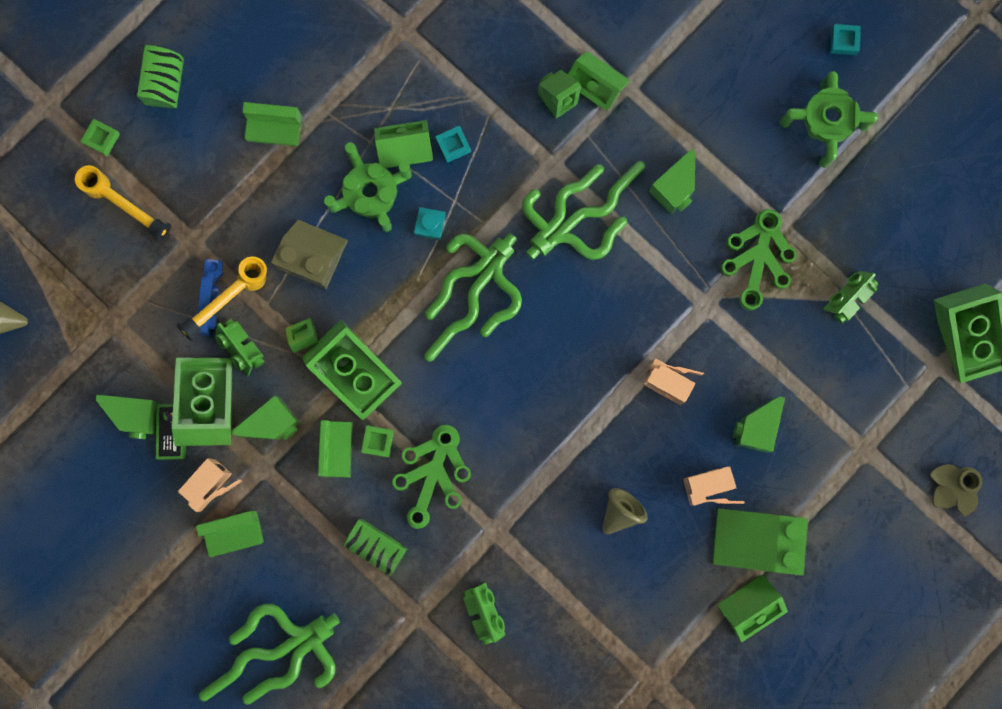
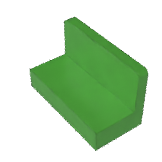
M585 52L580 56L568 73L569 76L577 80L581 85L580 93L606 111L612 107L620 92L630 82L629 79L590 52Z
M244 102L242 113L247 119L245 140L247 142L298 146L302 120L298 107Z
M427 120L374 128L379 163L382 167H397L401 162H408L410 165L433 160Z
M321 420L318 476L351 478L353 422Z
M250 511L196 525L198 537L204 536L209 557L252 547L264 542L257 511Z
M764 575L759 576L718 604L719 610L730 622L735 635L741 642L788 612L782 596Z

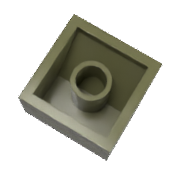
M297 220L283 236L271 263L280 271L327 290L348 240Z

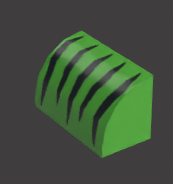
M145 45L137 97L148 106L177 109L184 58L172 50Z
M358 519L344 544L346 549L390 577L408 550L406 546L363 519Z

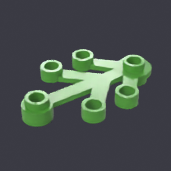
M771 209L759 212L755 217L753 226L739 234H732L726 242L728 249L738 251L743 247L744 242L759 235L757 245L734 259H727L720 267L721 273L724 276L731 277L740 267L753 260L747 289L739 297L741 307L748 311L757 309L763 302V295L759 291V285L764 264L774 277L773 285L775 288L783 290L791 284L790 275L783 271L768 247L770 238L780 250L779 260L782 263H792L797 257V252L793 247L789 246L780 231L782 226L780 215ZM763 220H770L772 226L769 228L765 227ZM731 239H738L740 245L737 247L733 246ZM784 251H789L792 254V259H786ZM731 264L734 267V271H726L725 265ZM778 277H784L786 285H780ZM746 296L753 297V305L746 303Z
M450 425L438 427L433 433L432 440L415 448L408 447L402 452L403 461L407 464H414L420 456L436 450L431 462L406 474H397L393 478L394 488L405 490L409 487V484L426 477L416 507L410 509L407 514L408 524L415 529H421L429 523L430 515L427 508L437 480L446 496L445 503L449 508H458L462 503L460 494L455 491L443 466L446 454L455 468L454 476L457 481L467 482L471 477L470 469L464 465L457 450L460 441L459 433ZM445 433L451 436V441L448 444L441 442V436ZM410 450L416 454L413 461H408L405 457L406 453ZM460 469L468 471L466 479L458 477L457 473ZM399 477L406 479V485L402 488L396 484V480ZM451 495H456L459 498V502L455 506L450 505L448 502V498ZM416 512H420L423 515L421 523H416L413 520V515Z

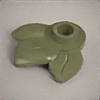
M948 464L939 466L931 471L930 477L938 484L933 493V505L935 507L950 508L956 506L962 516H967L976 509L978 505L977 492L982 486V477L976 469L971 467L958 469ZM965 476H968L970 479L968 486L963 483Z

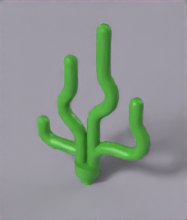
M636 162L612 186L604 205L580 208L563 224L562 222L566 214L565 203L568 196L588 188L604 172L603 165L596 164L581 180L569 183L560 189L555 200V215L548 223L533 209V203L540 197L539 190H531L523 199L522 210L525 216L540 231L530 240L532 247L526 252L529 258L534 260L539 254L546 256L559 243H568L587 259L596 260L607 255L612 248L614 237L627 224L625 217L617 218L604 233L602 243L597 249H590L581 239L569 232L584 218H598L611 213L617 205L620 193L645 169L644 162Z
M508 233L503 240L498 237L489 249L469 234L457 235L447 244L446 251L448 253H454L464 244L481 256V258L475 265L459 267L447 274L443 280L440 295L425 312L426 319H433L448 302L456 280L483 273L473 283L468 292L467 301L469 309L466 317L453 322L444 330L425 353L424 358L426 361H433L457 332L468 329L475 323L479 314L478 296L492 277L495 283L510 296L511 304L507 309L496 312L480 329V335L488 337L498 324L513 318L520 310L522 304L521 294L503 276L502 272L504 263L514 252L511 246L517 241V238L511 233Z
M262 604L256 607L250 613L245 625L229 636V643L231 645H236L247 638L256 629L260 619L265 615L273 616L280 627L292 637L274 649L249 648L243 651L236 658L232 668L199 693V699L207 701L234 682L242 674L248 661L252 659L274 661L283 657L294 648L296 649L292 654L287 674L261 682L243 696V703L246 705L252 704L270 690L282 689L291 685L298 678L303 657L311 650H313L324 666V672L314 680V685L317 688L324 687L333 679L336 671L335 663L322 642L334 634L333 627L339 624L340 620L334 613L328 618L321 615L310 624L299 627L290 621L279 606Z

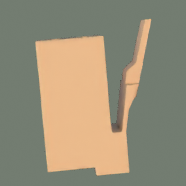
M655 358L648 369L650 372L643 385L681 405L686 402L696 383L678 373H691L700 376L704 373L682 367H672Z
M207 458L178 492L190 502L188 505L193 510L201 512L211 500L223 495L241 483L242 480H237L226 488H220L232 473L216 459Z
M730 466L683 478L690 505L710 501L714 503H744V501H729L726 498L706 500L707 496L736 488Z

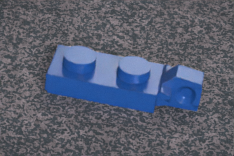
M205 259L203 277L201 278L198 313L220 295V287H217L216 283L223 276V262L221 260ZM216 313L200 326L201 330L198 333L201 336L210 337L211 329H216Z

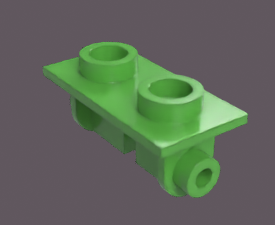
M858 271L851 275L847 281L848 283L839 292L832 295L829 303L823 310L836 313L834 318L841 324L844 321L848 322L860 309L855 300L857 299L861 304H864L877 291L876 287L879 284L874 279L876 274Z
M230 319L223 326L221 323H218L215 333L218 345L222 349H227L232 356L231 360L234 366L239 371L243 370L249 376L253 365L255 368H258L265 362L262 359L264 355L253 341L243 346L242 342L247 340L249 336L238 321L234 322L233 319Z
M486 582L476 588L473 587L463 591L465 595L463 600L469 615L473 616L478 613L480 615V619L472 621L478 640H482L483 645L491 642L495 643L506 635L504 632L505 625L503 619L496 611L494 595L488 589Z

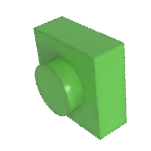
M93 118L80 142L108 156L120 133Z
M311 318L285 328L288 344L293 353L319 342L315 325Z
M366 425L361 453L390 458L394 430Z

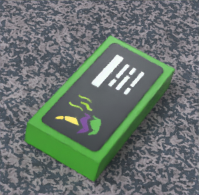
M157 404L156 460L186 459V446H174L172 434L173 404Z

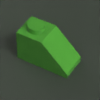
M560 70L555 74L553 72L548 73L540 80L538 94L553 116L558 118L578 104L581 85L577 80Z
M691 149L652 184L649 190L654 198L670 214L677 209L680 212L683 211L692 202L690 197L695 190V152Z
M96 395V401L119 431L129 432V438L146 439V434L156 435L157 404H160V402Z
M274 396L231 432L238 437L281 440L283 438L287 440L297 432L296 426L301 422L280 397Z
M776 397L742 417L740 422H736L733 430V438H736L735 445L765 453L773 452L785 398Z

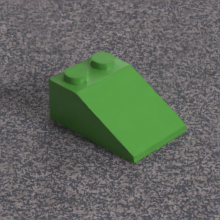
M985 283L934 299L938 326L958 382L964 383L1002 371V292Z
M342 320L302 356L305 366L362 421L402 384L397 376Z
M176 358L172 417L174 446L232 445L231 358Z
M717 508L712 564L803 576L808 518Z

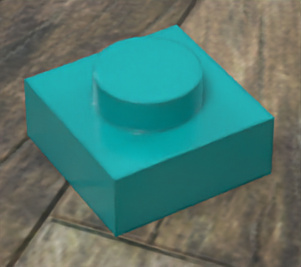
M834 24L831 28L830 53L857 55L860 51L861 26Z
M460 125L435 136L447 163L471 152V148Z
M419 207L414 235L441 240L446 212Z

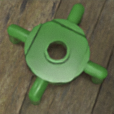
M831 71L820 83L821 91L809 100L805 109H788L780 120V125L784 128L788 127L793 120H804L809 136L826 143V154L819 160V165L823 168L828 167L837 158L838 142L846 140L858 125L862 131H866L878 120L876 112L860 111L857 101H854L848 95V92L838 88V74L835 71ZM826 110L836 111L839 116L838 121L832 122L828 120L825 114Z
M349 142L345 145V150L354 169L343 180L344 197L335 200L333 196L328 195L325 197L324 203L332 213L349 207L352 212L366 218H377L382 230L389 232L392 229V224L386 213L392 208L396 199V185L412 177L410 165L408 162H401L399 165L400 172L392 175L378 163L363 164L355 144ZM375 185L378 189L376 195L373 197L364 196V187Z

